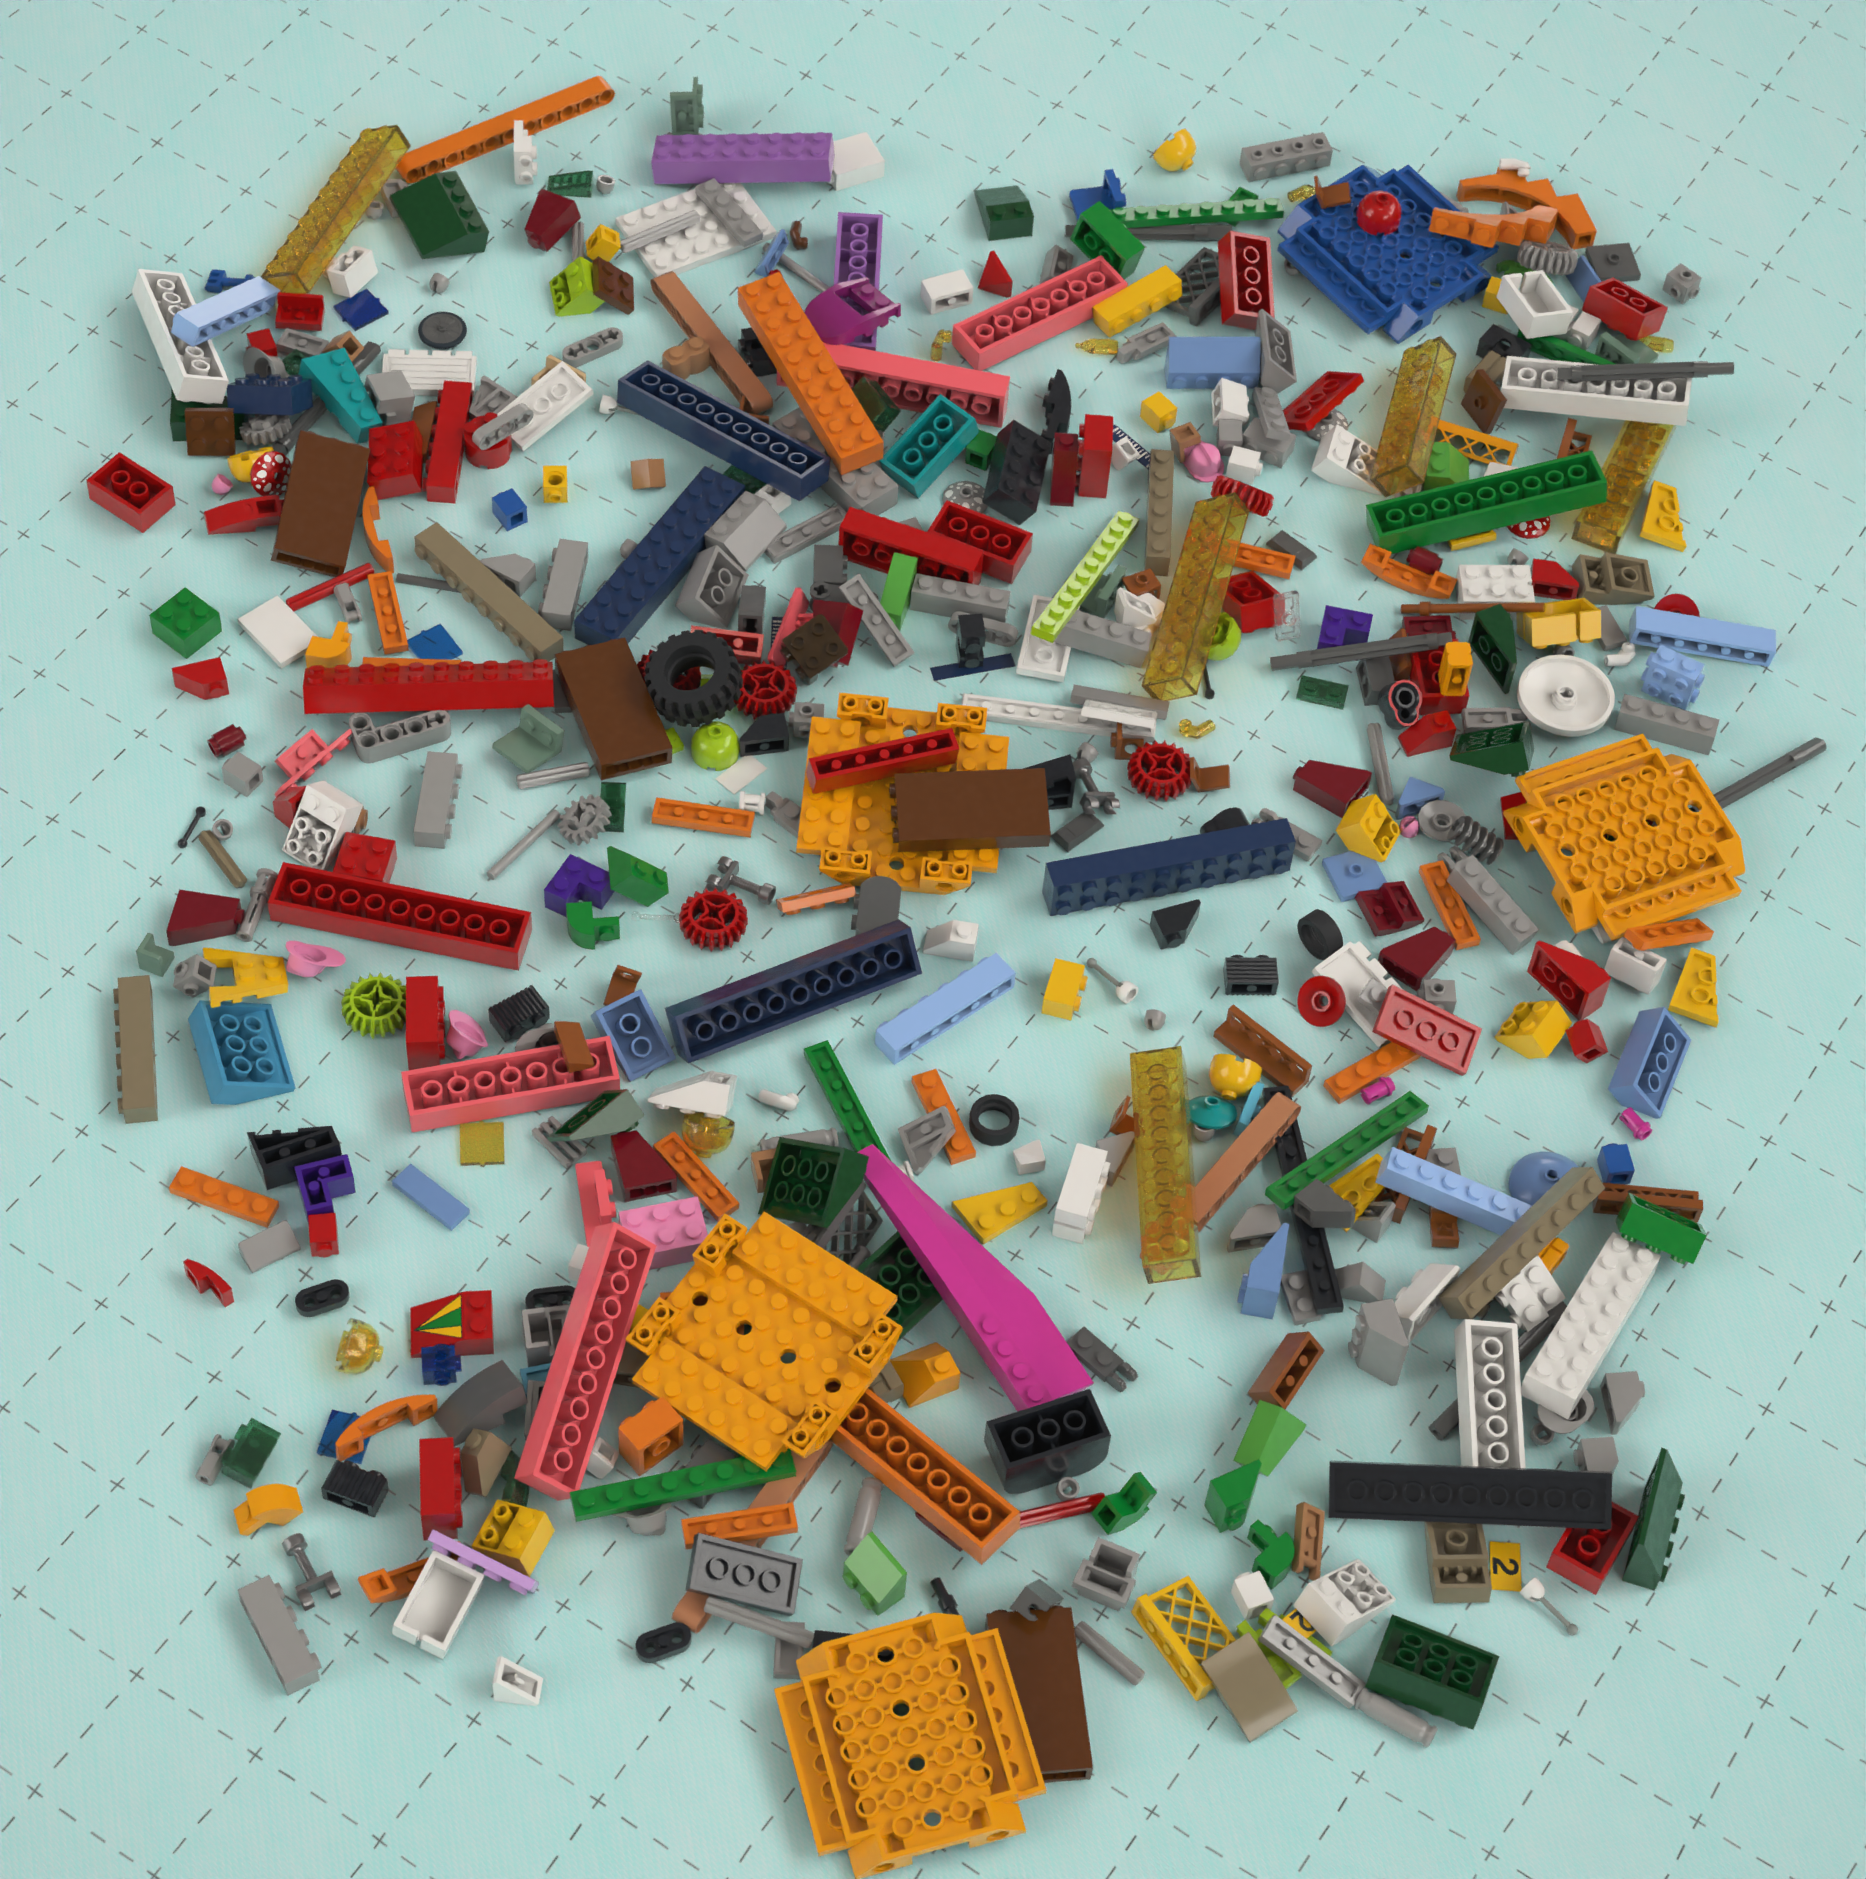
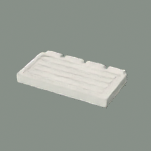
M389 349L388 354H383L382 373L402 371L414 395L438 396V391L443 390L444 380L472 382L474 397L477 359L476 356H472V351H456V355L452 356V351L433 350L432 355H428V350H409V355H406L405 350Z
M1350 941L1314 967L1312 973L1315 976L1331 977L1341 985L1346 998L1345 1010L1380 1048L1389 1040L1372 1032L1378 1016L1358 1002L1357 998L1371 978L1377 980L1387 989L1392 984L1399 988L1401 986L1393 977L1387 980L1384 979L1388 972L1376 958H1373L1371 961L1367 960L1372 954L1360 941L1356 944Z

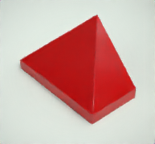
M990 251L977 289L1009 298L1012 294L1013 280L995 251Z

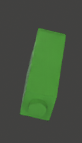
M894 552L880 604L900 631L911 602V591L917 572V558Z
M1259 1400L1233 1461L1244 1466L1259 1459L1262 1463L1259 1474L1268 1477L1304 1431L1307 1424L1282 1407Z

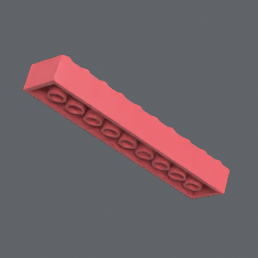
M823 342L853 392L878 393L885 398V406L923 413L941 394L973 416L978 424L1002 428L1008 404L1010 376L842 344L831 345ZM777 370V385L787 387Z
M616 1222L595 1227L514 1479L557 1501L570 1499V1492L580 1490L626 1344L625 1339L629 1335L657 1246Z

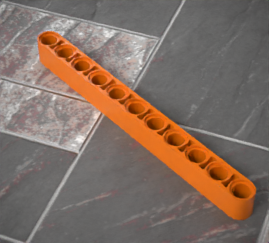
M595 76L402 154L396 159L394 166L407 183L418 182L435 173H440L513 143L514 120H523V128L528 130V136L610 103L615 97V91L602 76Z

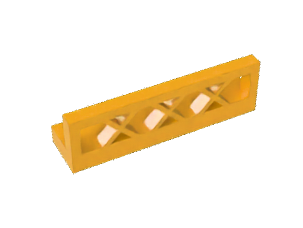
M1429 417L1421 441L1422 444H1426V441H1429L1428 437L1432 427L1441 430L1445 437L1439 442L1447 441V443H1450L1449 439L1455 436L1463 437L1467 445L1458 451L1465 457L1486 464L1490 462L1499 463L1496 461L1493 453L1500 449L1509 451L1510 455L1507 464H1504L1509 466L1512 465L1519 447L1517 443L1433 417ZM1445 432L1451 433L1452 435L1447 437ZM1467 439L1473 440L1474 442L1469 444ZM1480 442L1486 445L1489 452L1482 456H1477L1474 454L1471 446ZM1489 445L1496 447V449L1491 451ZM1469 448L1471 454L1464 452L1463 450ZM1491 455L1493 460L1486 459L1485 457Z

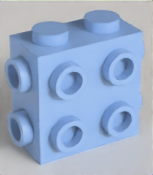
M1660 645L1656 653L1651 652L1645 665L1649 667H1646L1642 674L1641 680L1644 681L1641 691L1675 707L1686 710L1690 702L1695 703L1700 693V690L1697 688H1700L1705 678V675L1702 674L1705 664Z

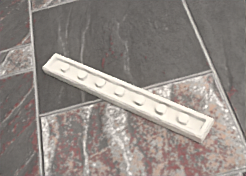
M963 693L962 705L987 708L986 721L1111 737V732H1116L1117 722L1081 716L1082 708ZM1122 723V738L1144 739L1147 742H1154L1156 723L1154 729Z

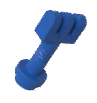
M214 269L210 272L205 290L221 293L223 286H238L256 277H253L252 274H247L245 278L227 277L225 270Z

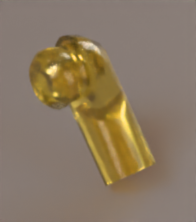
M1303 185L1287 193L1290 202H1295L1299 199L1306 200L1316 194L1315 187Z
M941 329L937 332L931 345V359L937 362L942 359L943 342H951L952 332L950 330L944 331V329Z
M1183 719L1179 722L1180 734L1195 739H1200L1216 729L1215 724L1210 719L1198 726L1192 725L1191 720Z

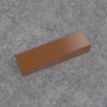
M431 401L414 407L412 421H415L423 437V464H426V460L429 459V442H432V425L436 423L435 408L437 407V401Z

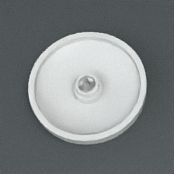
M1549 655L1533 661L1523 671L1517 687L1518 703L1526 717L1539 728L1560 736H1584L1599 730L1608 721L1615 702L1614 690L1606 675L1592 663L1570 655Z

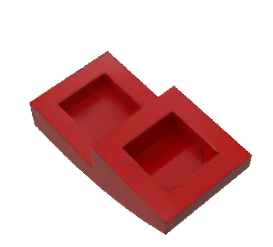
M190 1259L183 1261L186 1276L200 1294L211 1289L224 1307L234 1302L232 1288L217 1273Z

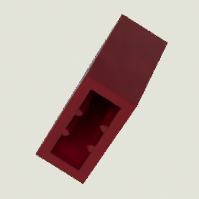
M545 189L539 191L525 226L528 242L533 248L548 252L574 223L581 218L575 201Z
M1055 433L1050 474V506L1073 507L1078 434Z
M814 599L813 618L822 614L848 648L847 655L830 667L838 668V665L848 666L864 610L849 603Z
M1308 760L1303 767L1299 766L1293 775L1295 780L1293 790L1338 817L1343 818L1351 802L1360 799L1369 788L1372 772Z
M179 889L166 930L169 946H178L236 934L238 925H241L245 910L241 909L240 899Z
M1432 927L1383 948L1380 951L1378 962L1385 968L1388 974L1417 992L1418 989H1422L1423 981L1430 980L1451 956L1456 939L1452 938L1447 932L1441 931L1437 927Z
M637 1130L630 1132L622 1131L611 1135V1151L624 1202L677 1192L675 1172Z

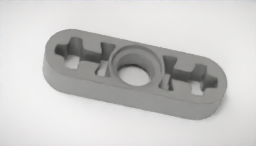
M610 327L566 346L562 352L563 362L577 368L620 349L623 345L622 331L618 328ZM590 345H596L599 347L596 350L587 349V347Z
M520 403L479 427L474 432L472 441L481 450H486L528 425L533 418V411L524 403Z
M961 611L952 613L948 628L956 634L958 615H967L969 613ZM983 617L984 628L988 630L985 631V642L1004 647H1011L1015 644L1018 636L1016 627Z

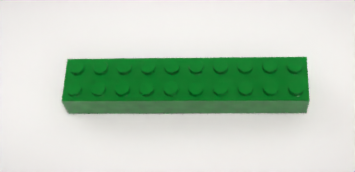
M1587 451L1366 505L1367 527L1375 546L1394 554L1415 549L1417 546L1423 547L1607 502V480L1593 451Z

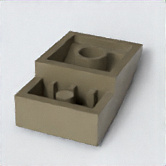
M1605 552L1601 558L1579 554L1572 564L1573 577L1579 582L1577 599L1586 598L1592 604L1620 605L1652 600L1655 597L1648 560Z
M1425 1522L1427 1562L1433 1603L1489 1602L1492 1585L1488 1570L1489 1556L1482 1524Z
M1249 1632L1201 1662V1668L1212 1681V1685L1218 1692L1219 1698L1250 1743L1298 1712L1276 1672Z

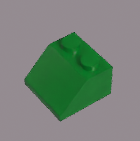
M609 846L607 848L611 890L647 907L669 893L667 872L615 847Z
M1259 1459L1210 1480L1204 1506L1220 1533L1228 1529L1234 1531L1244 1524L1262 1465Z

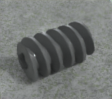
M1468 815L1457 819L1447 835L1448 840H1452L1456 836L1454 842L1456 846L1464 842L1462 846L1463 851L1472 848L1470 856L1472 854L1476 856L1480 853L1477 858L1479 862H1483L1487 858V865L1495 861L1504 846L1501 838H1496L1494 833L1488 832L1486 827H1481L1479 822L1473 821L1472 817Z

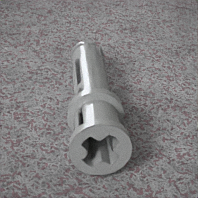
M261 868L257 871V881L255 886L250 889L251 900L236 935L242 941L251 942L264 906L268 903L278 876L273 870Z

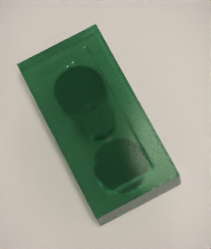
M1301 675L1296 699L1343 710L1349 685Z

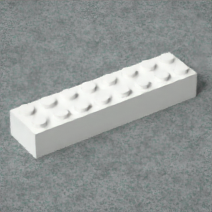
M138 269L132 294L176 399L183 402L194 401L206 404H222L229 379L212 340L209 339L192 347L171 333L174 315L178 311L196 305L183 273Z
M1507 356L1501 388L1502 394L1507 399L1504 408L1686 426L1692 378L1571 382V380H1557V368L1597 364Z
M1612 1232L1527 1371L1521 1386V1395L1569 1419L1654 1276L1661 1255Z

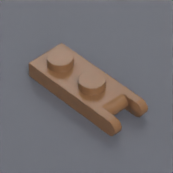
M1302 1502L1296 1505L1295 1552L1292 1561V1571L1299 1574L1302 1572L1303 1566L1309 1568V1579L1314 1581L1320 1578L1325 1512L1306 1502Z

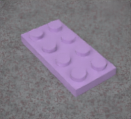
M432 1530L428 1538L430 1542L434 1543L432 1546L433 1550L447 1557L454 1553L459 1556L457 1560L459 1563L474 1570L478 1565L485 1569L483 1572L485 1576L499 1583L504 1578L510 1581L508 1587L525 1596L528 1591L535 1593L539 1582L435 1530Z

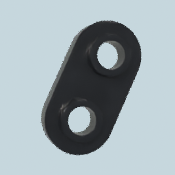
M339 1279L329 1280L305 1288L296 1295V1309L304 1317H314L341 1308L349 1301V1288L344 1281ZM333 1295H340V1297L336 1299L332 1298ZM309 1303L314 1304L312 1307H306Z
M564 1285L533 1289L526 1295L525 1307L526 1309L542 1308L535 1307L536 1304H543L544 1308L569 1305L562 1302H571L576 1288Z
M675 1622L643 1633L636 1641V1655L645 1663H654L683 1653L691 1645V1631L685 1624ZM674 1638L682 1639L680 1643H674L672 1640ZM648 1647H652L655 1649V1651L652 1653H648L645 1651V1649Z

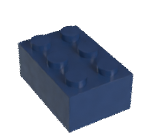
M257 373L246 374L245 377L235 378V382L228 384V408H234V413L295 415L313 407L311 379H302V375H289L288 378H281L280 374H270L266 378L260 377Z

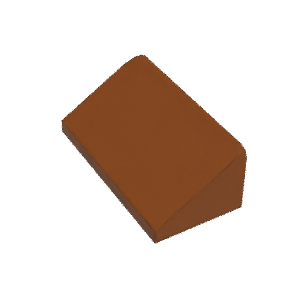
M1404 628L1399 629L1389 639L1407 637L1406 630ZM1410 653L1389 656L1394 680H1408L1412 668Z
M555 1021L554 1032L568 1072L573 1073L595 1067L580 1023Z

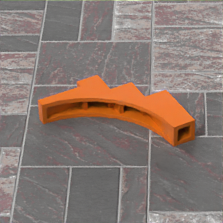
M1498 167L1496 174L1459 181L1456 195L1459 202H1507L1509 205L1527 211L1533 209L1536 205L1559 209L1555 229L1565 238L1572 249L1593 246L1597 230L1578 193L1557 197L1548 178L1527 182L1525 177L1518 176V170H1499Z
M1536 205L1533 209L1515 214H1475L1435 207L1432 212L1429 231L1471 240L1472 244L1493 248L1497 241L1520 246L1524 239L1546 244L1555 230L1559 209Z

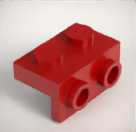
M278 292L276 328L322 331L325 315L323 295Z

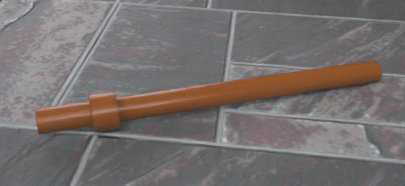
M1420 602V604H1402L1401 614L1430 616L1434 613H1476L1497 604H1501L1505 611L1509 613L1544 612L1545 603L1431 604V602Z

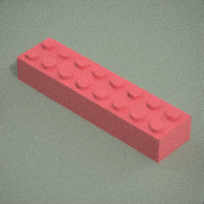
M1099 256L954 324L952 345L975 370H985L1092 319V307L1126 288L1128 283L1102 256Z
M610 1036L587 1039L586 1042L595 1067L573 1073L568 1072L559 1044L401 1072L402 1085L411 1132L593 1101L604 1091L620 1090V1077Z

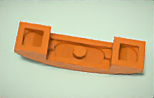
M374 486L368 488L363 502V523L366 542L377 563L385 571L394 573L393 556L389 541H378L373 521L380 520L376 492Z
M1371 543L1369 544L1361 563L1376 576L1395 587L1417 595L1439 599L1450 598L1458 579L1439 571H1435L1433 576L1391 559L1392 552Z
M424 1394L395 1399L377 1406L360 1416L345 1429L336 1441L337 1460L341 1462L364 1451V1439L407 1418L415 1426L433 1417L438 1411L436 1396Z
M451 1553L449 1558L457 1561L459 1556ZM429 1557L386 1572L384 1568L358 1577V1582L370 1603H384L407 1598Z

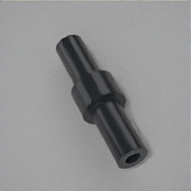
M940 1577L934 1578L930 1584L939 1599L938 1605L942 1613L960 1615L956 1609L958 1604L953 1595H949Z

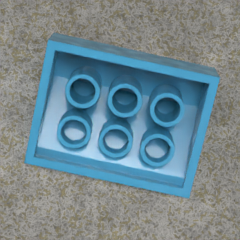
M199 1000L188 1021L211 1104L237 1105L293 1092L296 1089L271 1004L243 1002L233 1004L232 1002L222 1001L220 1007L211 1008L210 1001Z

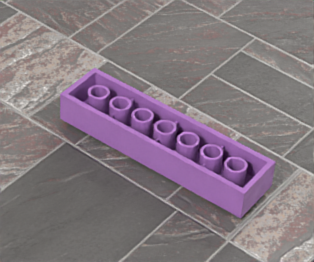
M796 132L787 134L656 136L651 160L654 184H699L713 178L718 183L831 182L835 157L833 134L824 132Z
M838 212L834 285L867 277L869 278V283L879 290L883 215ZM839 296L862 316L869 313L849 296L845 298ZM877 328L868 337L862 334L856 336L855 341L842 345L876 351Z

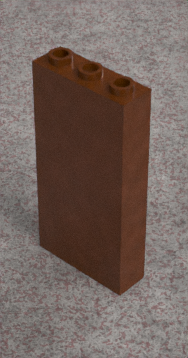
M300 430L270 561L332 577H337L344 573L370 448L363 447L360 444L340 441L337 438L317 435L311 431Z
M625 637L555 654V672L600 780L672 763L673 747Z
M1045 768L894 774V783H889V796L894 798L895 805L891 806V821H896V828H892L893 843H898V852L1049 847L1051 831Z
M1055 1605L1046 1612L1042 1609L1036 1610L1029 1607L1030 1612L1038 1618L1036 1621L1028 1620L1018 1611L995 1610L987 1613L985 1631L998 1628L1044 1783L1091 1779L1093 1762L1072 1608Z

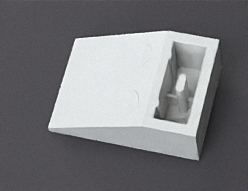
M1337 424L1321 437L1311 471L1329 483L1382 495L1392 460Z
M324 780L308 784L282 851L308 867L327 870L341 848L345 833L352 832L363 804Z
M709 1071L656 1088L649 1096L647 1102L654 1103V1107L659 1109H669L671 1106L680 1108V1112L694 1114L695 1111L705 1112L706 1116L710 1118H721V1116H726L733 1106L737 1075Z
M1356 1559L1308 1583L1293 1606L1326 1642L1333 1646L1350 1637L1394 1603L1396 1598L1371 1573L1365 1564Z

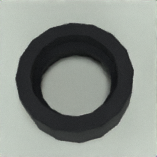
M1316 909L1299 919L1297 924L1299 937L1305 948L1314 957L1325 960L1342 948L1343 937L1340 929L1326 912Z
M998 1094L985 1095L972 1105L969 1116L970 1132L982 1144L989 1146L1004 1145L1016 1136L1020 1119L1019 1110L1015 1103L1006 1096ZM996 1110L1007 1115L1010 1122L1007 1127L1001 1130H991L980 1124L979 1116L986 1111Z

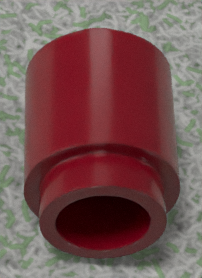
M1417 546L1415 550H1410L1406 562H1409V566L1428 575H1434L1435 571H1440L1443 558H1440L1437 553Z
M232 724L211 735L212 738L208 739L207 743L217 758L221 755L225 757L244 747V740L247 738L240 726L236 728Z

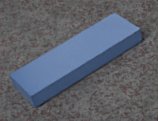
M409 1164L392 1180V1185L451 1231L470 1214L467 1206L412 1164Z

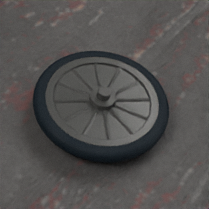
M435 312L426 316L420 322L418 334L422 342L429 347L449 349L457 346L464 340L467 334V327L463 319L454 313Z

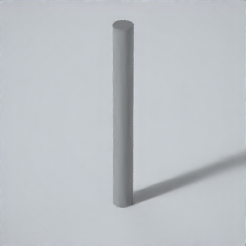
M769 243L763 246L765 252L770 245ZM782 254L780 257V263L821 293L830 288L785 254Z
M554 809L487 872V876L494 880L559 819L560 813Z

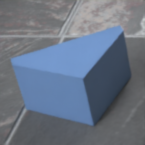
M1410 776L1398 802L1395 814L1396 819L1399 820L1406 816L1419 814L1421 808L1428 802L1443 800L1444 789Z

